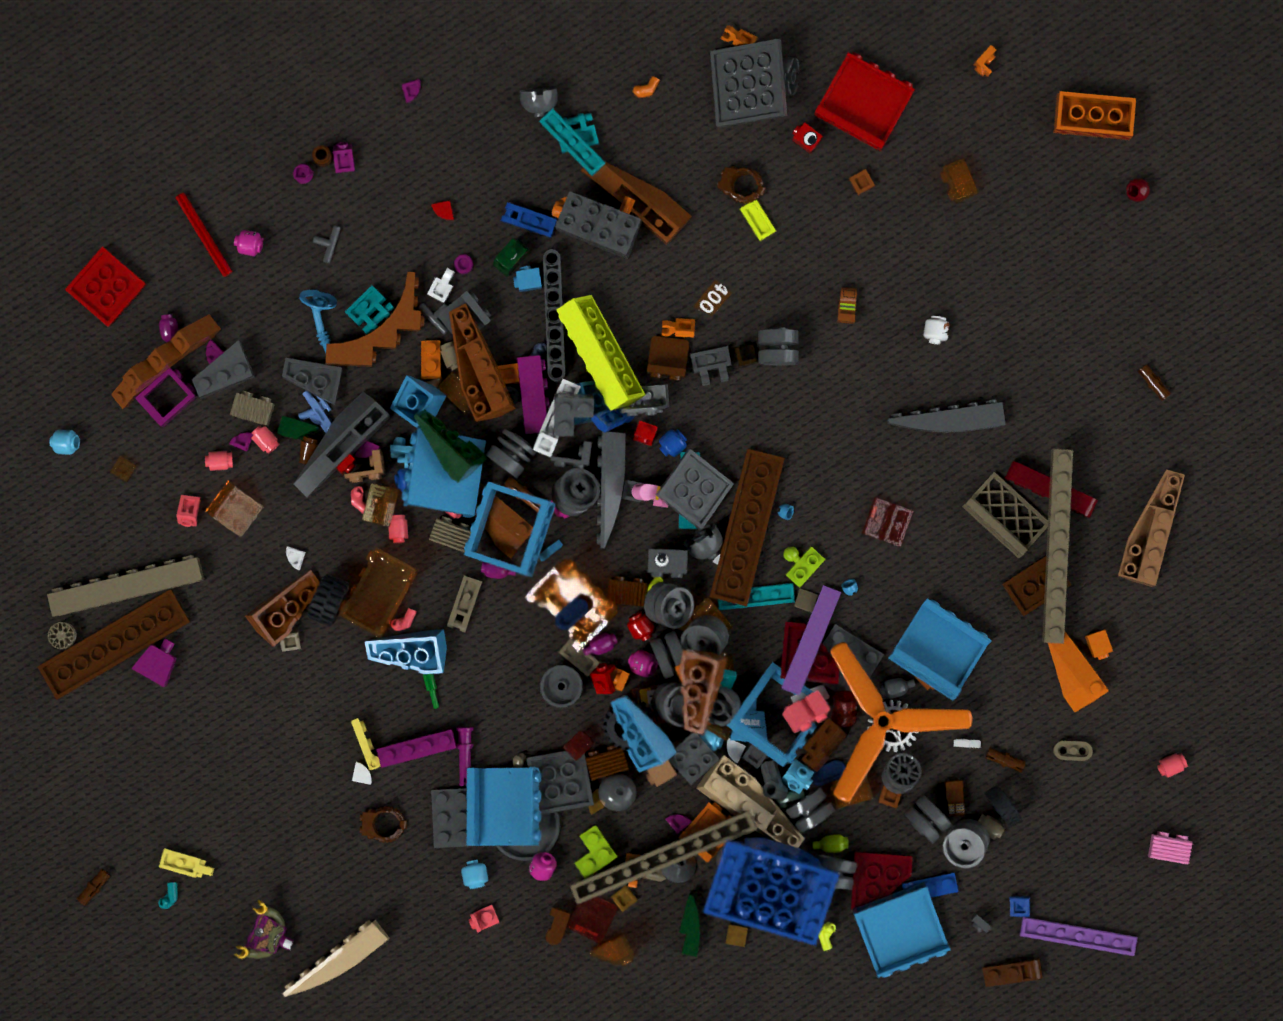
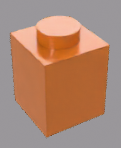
M1106 630L1085 636L1092 658L1098 657V660L1109 657L1108 653L1113 652Z

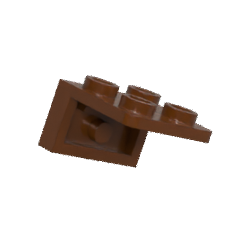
M653 336L651 338L647 374H650L652 378L668 376L670 380L681 381V378L685 379L689 342L682 339Z

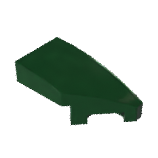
M282 416L277 434L295 440H302L303 436L313 431L316 432L319 430V427Z

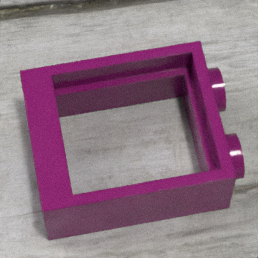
M169 368L135 398L161 427H165L197 398L194 394L196 392L195 388L190 383L185 384L181 380L184 376L177 369L172 370ZM171 376L188 396L163 417L146 397Z

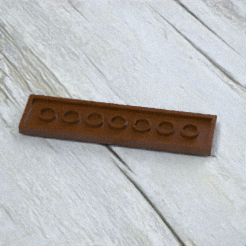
M747 449L710 598L747 607L785 458Z
M170 589L39 665L38 669L54 697L58 700L148 648L151 644L160 641L189 624L190 620L174 592Z

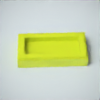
M757 199L740 208L759 241L776 232Z

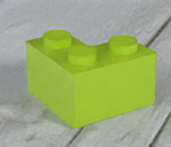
M596 824L580 835V838L590 852L577 860L575 865L584 878L587 879L617 858V854Z

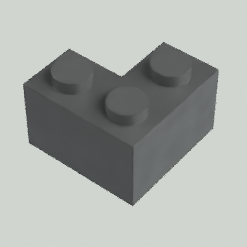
M554 394V436H573L574 417L593 418V394Z

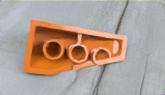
M1065 630L1064 644L1048 643L1063 697L1074 713L1109 691Z

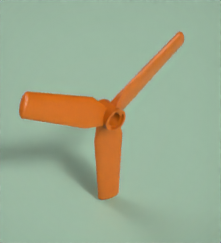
M841 642L831 649L830 653L861 709L873 718V724L861 735L834 790V795L844 802L851 801L883 748L886 731L890 728L908 733L969 729L971 727L972 713L970 710L902 709L891 714L885 712L882 696L845 642ZM880 716L888 718V724L884 727L878 724Z

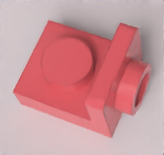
M181 495L177 510L178 524L186 527L197 526L200 497Z
M493 905L471 913V918L468 919L472 929H476L477 932L500 923Z

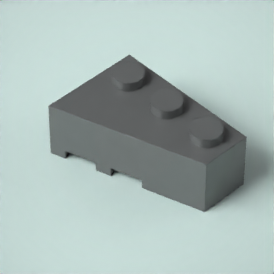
M238 340L195 376L192 381L199 398L203 399L253 379L255 376L242 343Z

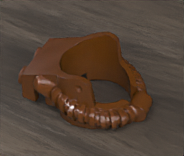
M735 166L725 167L722 170L721 181H718L717 187L720 191H723V194L730 195L734 201L748 204L756 201L759 196L764 195L766 188L763 187L762 177L759 176L757 171H753V169L748 167L738 169ZM741 175L752 176L755 178L756 185L758 186L757 192H753L746 197L736 194L734 190L735 181Z
M381 806L376 808L377 810L369 809L368 812L360 814V821H362L360 833L363 836H367L368 839L375 838V840L382 841V843L393 842V840L396 841L402 835L404 829H407V821L404 820L403 814L396 808L394 809V807ZM381 813H392L400 821L399 829L391 836H383L375 828V820Z

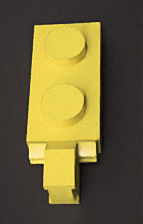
M358 718L352 720V726L369 770L380 767L379 757L371 753V750L374 749L371 740H366L364 732L367 729L364 721H359Z
M166 848L163 850L159 868L195 878H201L202 874L213 876L215 869L206 866V861L201 858Z

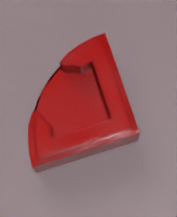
M450 201L431 204L434 212L440 218L454 220Z

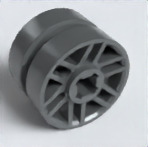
M907 753L894 755L882 771L883 784L889 791L896 794H905L912 790L921 777L920 763L915 757Z

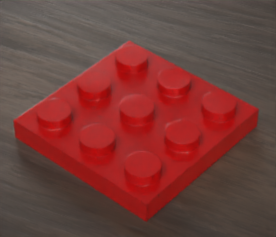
M102 246L65 290L107 327H110L147 284Z

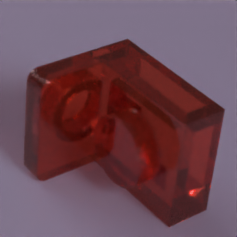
M580 730L563 748L577 761L594 744L591 742L590 737Z

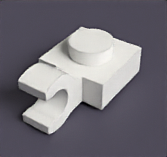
M447 268L442 279L435 278L427 294L445 303L454 287L449 282L455 272Z

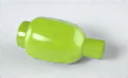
M840 834L828 835L823 837L821 841L813 842V849H822L827 853L843 852L844 849L849 848L848 837H843Z

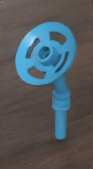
M318 290L302 291L299 299L305 305L311 307L317 330L316 336L319 337L318 341H321L320 345L323 346L326 353V346L330 344L331 340L328 339L329 335H326L327 331L324 330L320 311L335 308L337 306V299L329 293H322Z

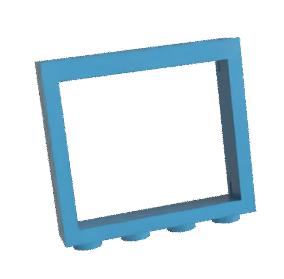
M488 482L482 492L481 504L478 505L476 510V520L471 525V535L465 544L464 555L532 577L556 504ZM496 491L541 505L521 567L476 553Z
M772 662L742 703L731 723L727 724V726L778 764L784 766L787 762L791 764L797 756L795 751L797 748L801 749L807 741L806 735L808 733L811 735L816 729L817 725L815 722L811 724L812 726L808 730L799 733L785 754L740 722L770 678L783 685L785 679L780 678L781 668ZM805 685L803 686L801 693L803 692L807 696L813 693Z

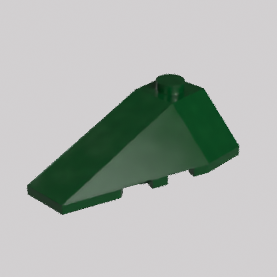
M424 409L414 415L442 467L449 474L450 478L457 483L470 476L487 460L488 457L471 441L466 443L458 437V432L446 429L444 422Z

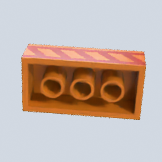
M1060 91L1057 94L1054 133L1130 140L1133 137L1136 98Z

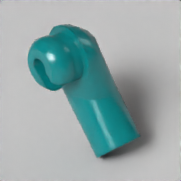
M177 882L167 883L168 893L158 901L160 908L168 909L177 901Z

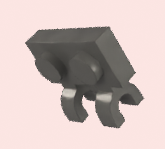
M728 346L690 354L694 374L700 373L702 386L710 385L708 371L719 369L721 382L729 381L726 367L732 366Z

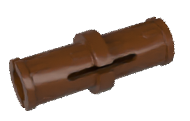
M1148 364L1137 371L1148 384V388H1151L1161 401L1171 394L1160 381L1161 378L1154 374Z
M989 747L985 759L997 762L1004 768L1006 766L1022 772L1026 761L1010 756V753H1003Z
M100 869L98 874L92 881L87 883V887L76 899L84 906H87L96 893L99 894L100 888L111 877L110 874L104 869Z

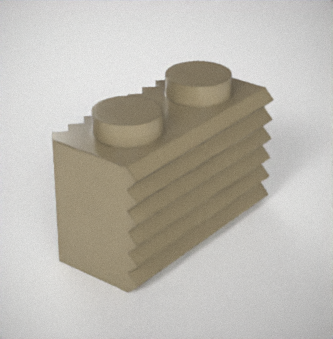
M242 391L241 394L236 393L230 415L269 426L275 404L271 403V399L260 396V399L253 398V394Z
M444 516L441 519L436 518L429 540L465 553L464 547L470 538L471 526L461 522L459 526L452 524L453 520Z

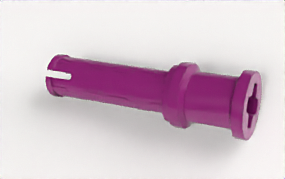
M456 727V731H458V743L456 746L459 749V785L464 786L466 778L467 786V768H471V749H473V743L471 742L473 727Z

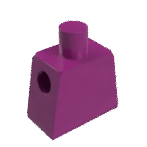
M165 638L160 648L151 644L132 669L162 687H166L177 657L170 654L175 643Z

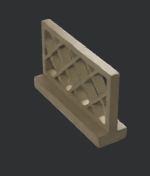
M995 472L962 506L1018 558L1026 553L1029 547L1048 527V520ZM993 478L1000 483L999 491H990L989 483ZM1000 493L1001 504H991L990 494ZM1003 493H1011L1014 496V503L1004 504ZM979 494H987V504H980L975 498ZM1014 506L1015 517H1005L1004 507ZM1018 506H1025L1028 509V516L1018 517ZM991 507H1001L1002 517H994L991 514ZM1028 519L1029 530H1019V520ZM1032 519H1039L1045 525L1039 530H1032ZM1005 520H1015L1016 530H1008ZM1019 533H1029L1030 541L1026 545L1020 541Z

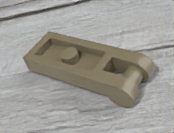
M467 576L463 577L447 627H456L460 631L466 632L482 581ZM457 614L464 616L463 621L456 620Z

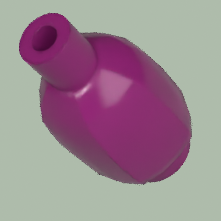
M173 314L161 315V320L159 321L160 335L166 343L178 332L177 320L173 318Z
M482 561L481 572L487 577L502 579L507 575L515 576L516 574L514 571Z
M613 633L600 634L591 640L588 647L582 649L583 653L587 656L591 653L600 655L609 652L617 644V639Z

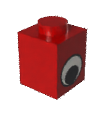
M806 123L802 126L798 125L792 132L794 135L792 140L810 154L823 137Z

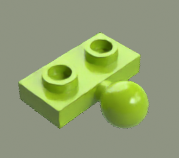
M811 546L801 557H799V552L795 547H787L783 554L787 561L795 562L785 575L799 588L825 561V558Z

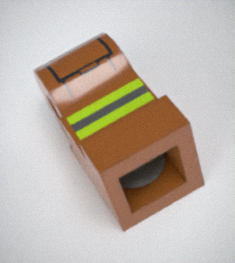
M841 287L837 314L838 323H855L857 288Z

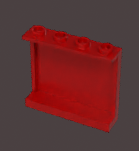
M848 52L814 115L881 152L915 89L912 88L913 85L908 81L902 80L901 82L895 78L896 75L889 71L883 72L877 64L870 61L867 63L862 60L863 57L859 54Z

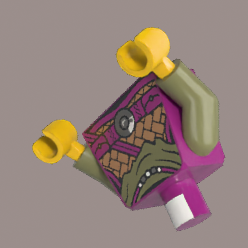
M258 900L257 902L261 907L259 909L253 907L258 916L245 947L241 945L236 946L242 949L240 954H234L239 958L259 959L270 957L272 954L277 953L279 946L290 951L294 942L293 939L284 936L287 927L280 913L266 906L261 900Z

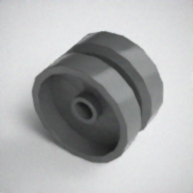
M573 468L565 472L553 485L551 491L552 502L556 504L555 507L563 514L578 516L587 511L599 498V483L588 470Z
M659 582L648 591L644 602L646 616L651 621L675 629L685 625L691 618L694 600L692 594L687 589L668 582Z
M700 615L691 622L682 634L680 644L682 650L705 651L720 655L728 644L729 634L724 623L717 617Z
M675 631L665 634V640L668 645L664 647L659 637L649 640L665 679L674 676L675 672L672 663L675 662L676 666H678L682 659L681 641L678 640Z
M568 666L550 668L543 675L540 682V692L544 700L555 707H568L574 704L580 698L583 690L580 675ZM559 683L565 684L564 690L558 689Z
M821 787L810 792L786 809L791 819L803 815L795 823L800 833L815 827L835 811L830 802L817 805L826 797Z
M922 795L916 801L922 813L920 814L914 807H910L903 814L912 822L911 825L922 836H925L934 844L940 838L934 826L936 825L941 831L946 832L952 824Z
M962 819L955 822L944 840L943 850L946 858L953 865L960 868H972L978 865L987 852L990 843L989 833L981 823L972 819Z
M815 855L821 867L839 872L835 889L852 890L854 879L843 875V873H855L857 862L831 856Z

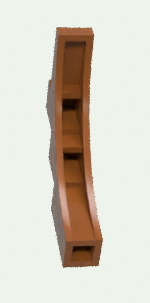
M407 272L405 289L401 300L394 312L381 326L357 340L327 344L326 365L372 367V363H376V351H373V348L396 349V345H400V333H397V330L420 331V327H424V316H421V311L413 310V308H417L418 296H414V289H418L419 277H415V272Z
M209 314L180 329L169 342L155 348L147 359L132 366L122 377L123 381L111 395L122 409L128 407L155 379L186 355L207 343L210 339L212 340L221 328Z

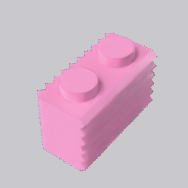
M1157 831V835L1152 834L1148 857L1189 864L1192 841H1188L1187 836L1176 835V838L1168 837L1169 833Z

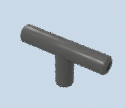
M333 226L330 239L314 236L313 243L327 247L323 259L325 263L331 262L341 230L339 226Z
M422 303L418 309L445 335L449 330L439 320L438 315L448 306L443 304L433 313Z

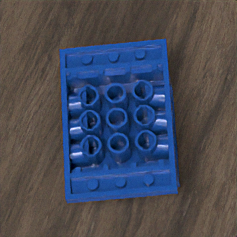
M745 838L744 843L727 839L704 907V913L816 945L839 877V872L821 867L817 858L800 848L766 838Z

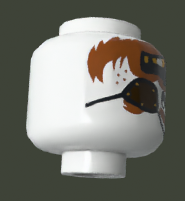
M931 316L925 322L924 337L929 339V343L940 345L941 341L948 339L949 322L946 321L945 317Z

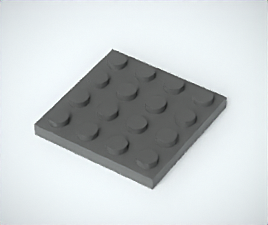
M780 39L710 51L716 127H726L787 116Z

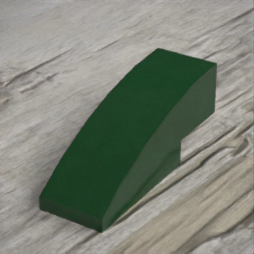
M689 894L679 933L686 934L682 954L697 957L700 939L699 916L692 894Z

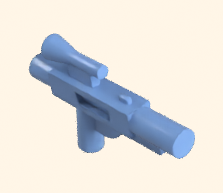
M305 391L303 396L312 409L299 413L298 416L301 421L310 418L313 423L320 424L326 433L332 424L331 418L328 419L324 410L327 409L329 412L332 409L325 400L317 397L320 402H317L310 392Z

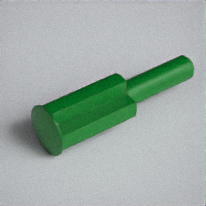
M423 674L426 690L430 692L433 708H439L435 692L437 687L434 675Z

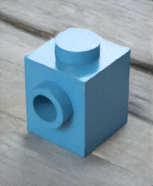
M531 266L521 267L520 271H516L517 276L513 277L514 286L519 288V292L542 289L539 268L531 269Z

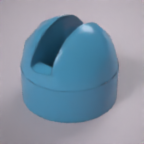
M789 504L780 505L779 508L781 509L778 511V515L783 519L790 520L794 513V507Z
M855 579L846 580L841 585L844 593L852 596L853 592L857 593L858 591Z

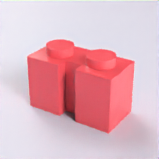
M817 690L806 696L803 700L786 707L782 715L794 733L800 730L804 732L812 726V723L824 721L827 718L830 707Z

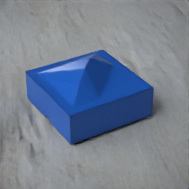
M1010 896V916L1030 917V896Z

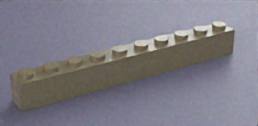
M1051 449L1042 642L1064 644L1073 450Z
M749 810L579 881L570 887L577 904L723 844L727 839L732 840L754 831L758 827Z

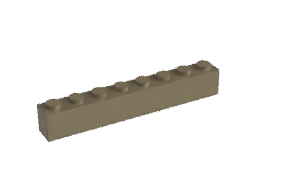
M190 555L182 557L183 561L180 562L169 560L164 562V566L157 567L156 564L146 566L145 570L138 572V569L126 571L127 575L119 576V573L109 575L107 580L101 581L100 578L89 580V584L83 586L82 583L70 585L71 589L63 590V587L52 589V593L47 594L52 617L204 581L200 559Z

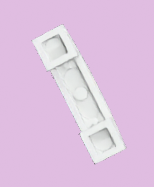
M562 379L556 394H578L581 386ZM554 399L533 448L534 451L548 457L552 456L559 437L554 436Z

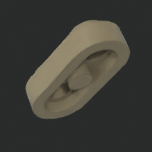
M1059 741L1054 745L1053 753L1060 760L1086 761L1092 756L1093 750L1087 742ZM1065 747L1066 753L1061 754L1059 749ZM1082 747L1085 749L1084 755L1079 754V749Z

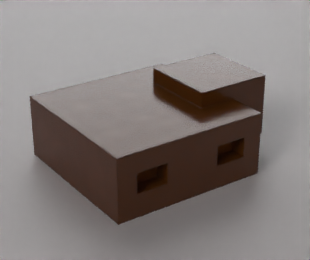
M828 718L803 747L808 752L802 760L818 772L833 751L845 739L846 733Z

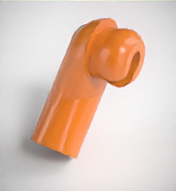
M652 76L647 85H637L633 88L634 95L639 98L653 95L660 80Z

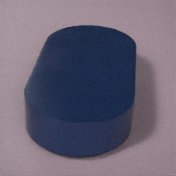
M575 598L566 605L555 617L557 628L568 630L588 612L589 606L587 601L583 598Z
M833 760L825 763L818 772L812 769L814 771L810 778L813 780L812 784L822 786L840 779L846 766L840 760Z

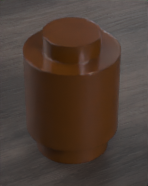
M320 145L314 148L312 152V158L318 166L327 167L331 164L333 155L328 147Z

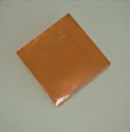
M120 456L110 472L127 482L137 466Z

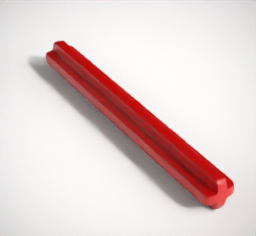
M180 193L176 196V200L222 276L230 275L232 270L185 193Z

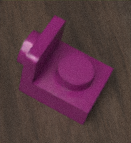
M339 142L333 146L336 173L355 171L352 144Z

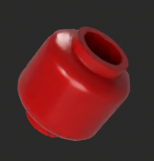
M640 611L628 618L627 627L634 639L645 641L652 637L651 633L655 630V626L646 616V613Z

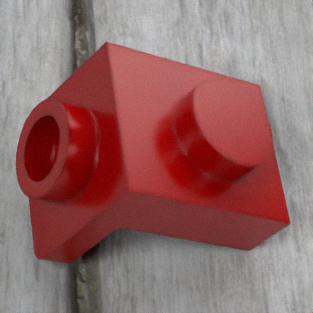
M349 454L336 467L337 471L343 476L346 473L349 474L356 467L355 464L357 462Z
M602 663L597 665L596 669L590 673L597 694H612L616 691L610 673L616 669L615 665Z

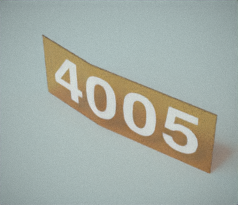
M715 280L693 307L713 316L732 292Z

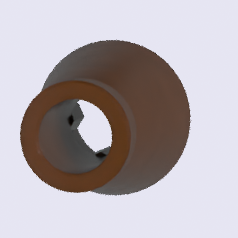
M303 436V440L300 442L299 463L307 464L319 445V439Z

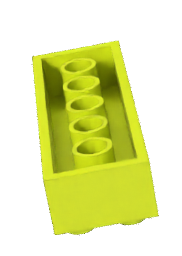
M592 295L573 298L557 309L560 321L565 325L569 338L573 340L577 347V353L584 360L587 371L592 375L596 388L601 392L604 397V403L610 410L627 407L646 395Z

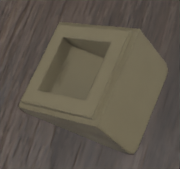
M799 589L794 607L812 613L818 594Z
M298 626L292 627L290 634L280 641L282 652L301 649Z

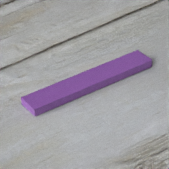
M823 585L782 689L797 695L801 694L841 592Z
M1028 917L1022 918L1020 936L1130 956L1135 955L1137 943L1136 936Z

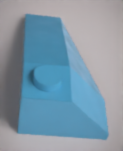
M444 629L420 631L365 641L368 660L387 665L401 666L402 669H412L422 674L444 672L447 651Z
M626 696L611 702L617 721L624 730L622 734L623 739L627 740L629 744V756L639 772L661 765L677 753L668 737Z

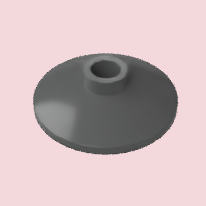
M695 856L682 860V866L677 862L660 870L664 877L671 882H685L693 876L696 870Z

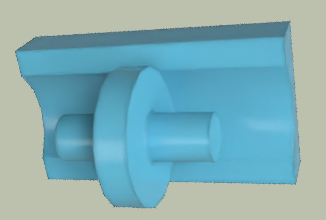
M395 437L393 445L390 446L391 458H398V463H404V467L409 468L410 463L407 462L409 451H412V446H405V438Z

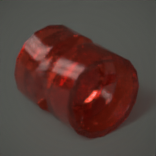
M838 691L833 696L834 709L832 710L831 720L838 726L847 727L856 723L858 701L853 692Z

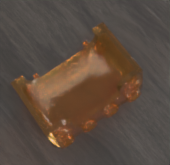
M375 548V550L371 549L367 555L368 566L367 568L363 567L358 576L361 578L358 585H353L349 593L352 595L348 601H343L338 611L341 612L340 617L379 638H383L419 570Z
M571 559L561 560L525 596L531 604L537 601L540 603L538 605L540 608L545 606L555 617L573 599L583 598L587 601L589 609L586 615L568 629L571 632L568 636L575 639L572 646L578 652L618 614L617 605L613 601L608 600L603 591L596 587L590 581V578L585 573H582Z

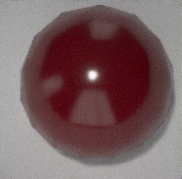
M1132 179L1126 186V194L1132 201L1141 202L1149 196L1150 187L1144 179Z

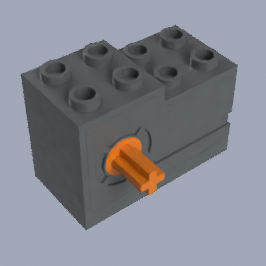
M569 191L567 197L555 202L552 210V216L558 218L555 226L558 232L626 259L630 255L642 225L641 219L630 215L635 200L626 196L620 209L617 210Z

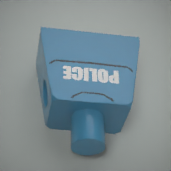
M756 699L740 722L767 741L764 711H756ZM732 730L730 741L748 742Z

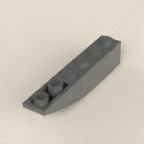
M997 400L985 401L986 405L979 406L978 402L969 403L966 408H959V405L949 406L948 410L940 411V408L929 409V413L921 414V411L910 412V416L904 417L902 413L893 414L890 419H887V424L945 433L967 432L1006 425L1002 402L997 403Z

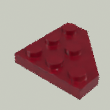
M785 622L781 679L786 678L806 629L804 623ZM822 643L806 681L838 684L840 669Z
M854 852V862H857L856 872L853 873L854 883L850 910L889 896L911 876L913 856Z

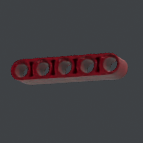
M1012 461L1005 479L1015 482L1014 484L1025 489L1028 488L1037 495L1049 498L1050 477ZM1071 488L1070 510L1090 518L1098 500Z

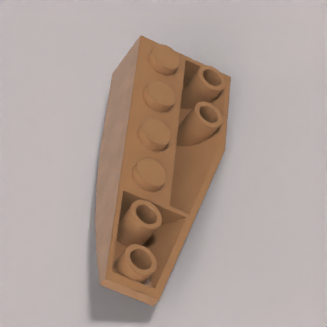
M1165 470L1127 539L1118 576L1150 587L1156 586L1184 474Z

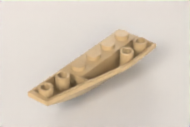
M722 756L708 770L697 786L699 791L733 816L750 810L758 827L755 831L767 839L797 848L803 842L804 837L776 803L764 795L763 788L757 780L726 756Z
M368 920L359 928L361 932L357 935L353 932L343 940L345 944L342 947L338 944L330 950L332 955L327 959L323 956L315 962L316 967L313 970L308 968L300 974L301 979L295 983L293 980L284 987L286 991L283 995L289 996L308 990L341 975L389 939L388 935L376 920L372 923Z

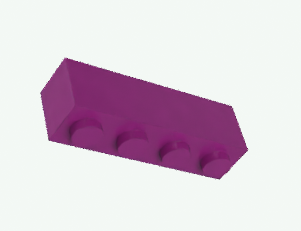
M541 355L519 357L517 361L525 434L539 433L547 415V409L550 408L549 397H545V390L548 389L547 378H543V370H546L545 359H541Z
M453 729L379 748L377 753L381 768L455 749L457 746Z

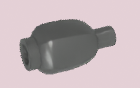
M903 678L890 679L885 681L882 686H879L882 697L889 699L900 697L908 691V688L915 687L914 679L908 681Z

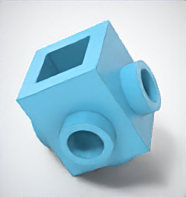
M795 759L783 776L782 782L789 789L800 794L803 788L807 790L812 784L813 780L810 778L814 771Z

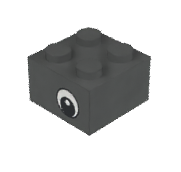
M649 549L648 573H652V577L663 578V574H671V578H683V575L687 574V551Z

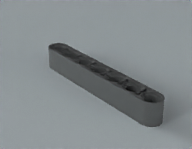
M550 249L543 256L547 364L549 378L553 382H561L566 374L564 324L560 319L552 321L549 318L551 312L557 311L558 308L563 306L561 258L558 251ZM551 254L557 256V261L553 264L547 262V257ZM551 273L558 275V280L554 283L547 280L548 275ZM552 292H556L559 295L558 300L555 302L548 299L549 294ZM553 330H557L561 335L559 339L553 340L550 338V333ZM554 349L560 350V358L553 359L551 352ZM555 368L561 369V377L554 378L551 375L552 370Z

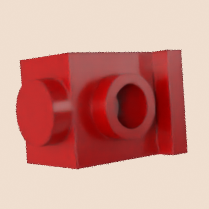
M639 421L633 440L652 446L658 427Z

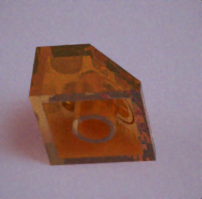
M625 933L590 949L589 952L592 957L615 965L622 964V966L633 962L632 958L635 957V953Z

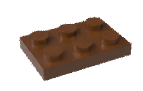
M1046 556L1002 584L1022 616L1027 615L1044 604ZM1067 578V587H1066V588H1068V587H1070V586L1072 585V584L1070 583V581L1068 580V578Z

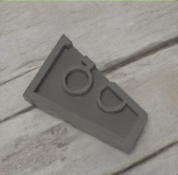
M285 358L282 378L335 406L343 369L342 367Z

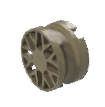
M55 623L48 631L50 644L58 649L70 648L77 639L76 630L69 623Z

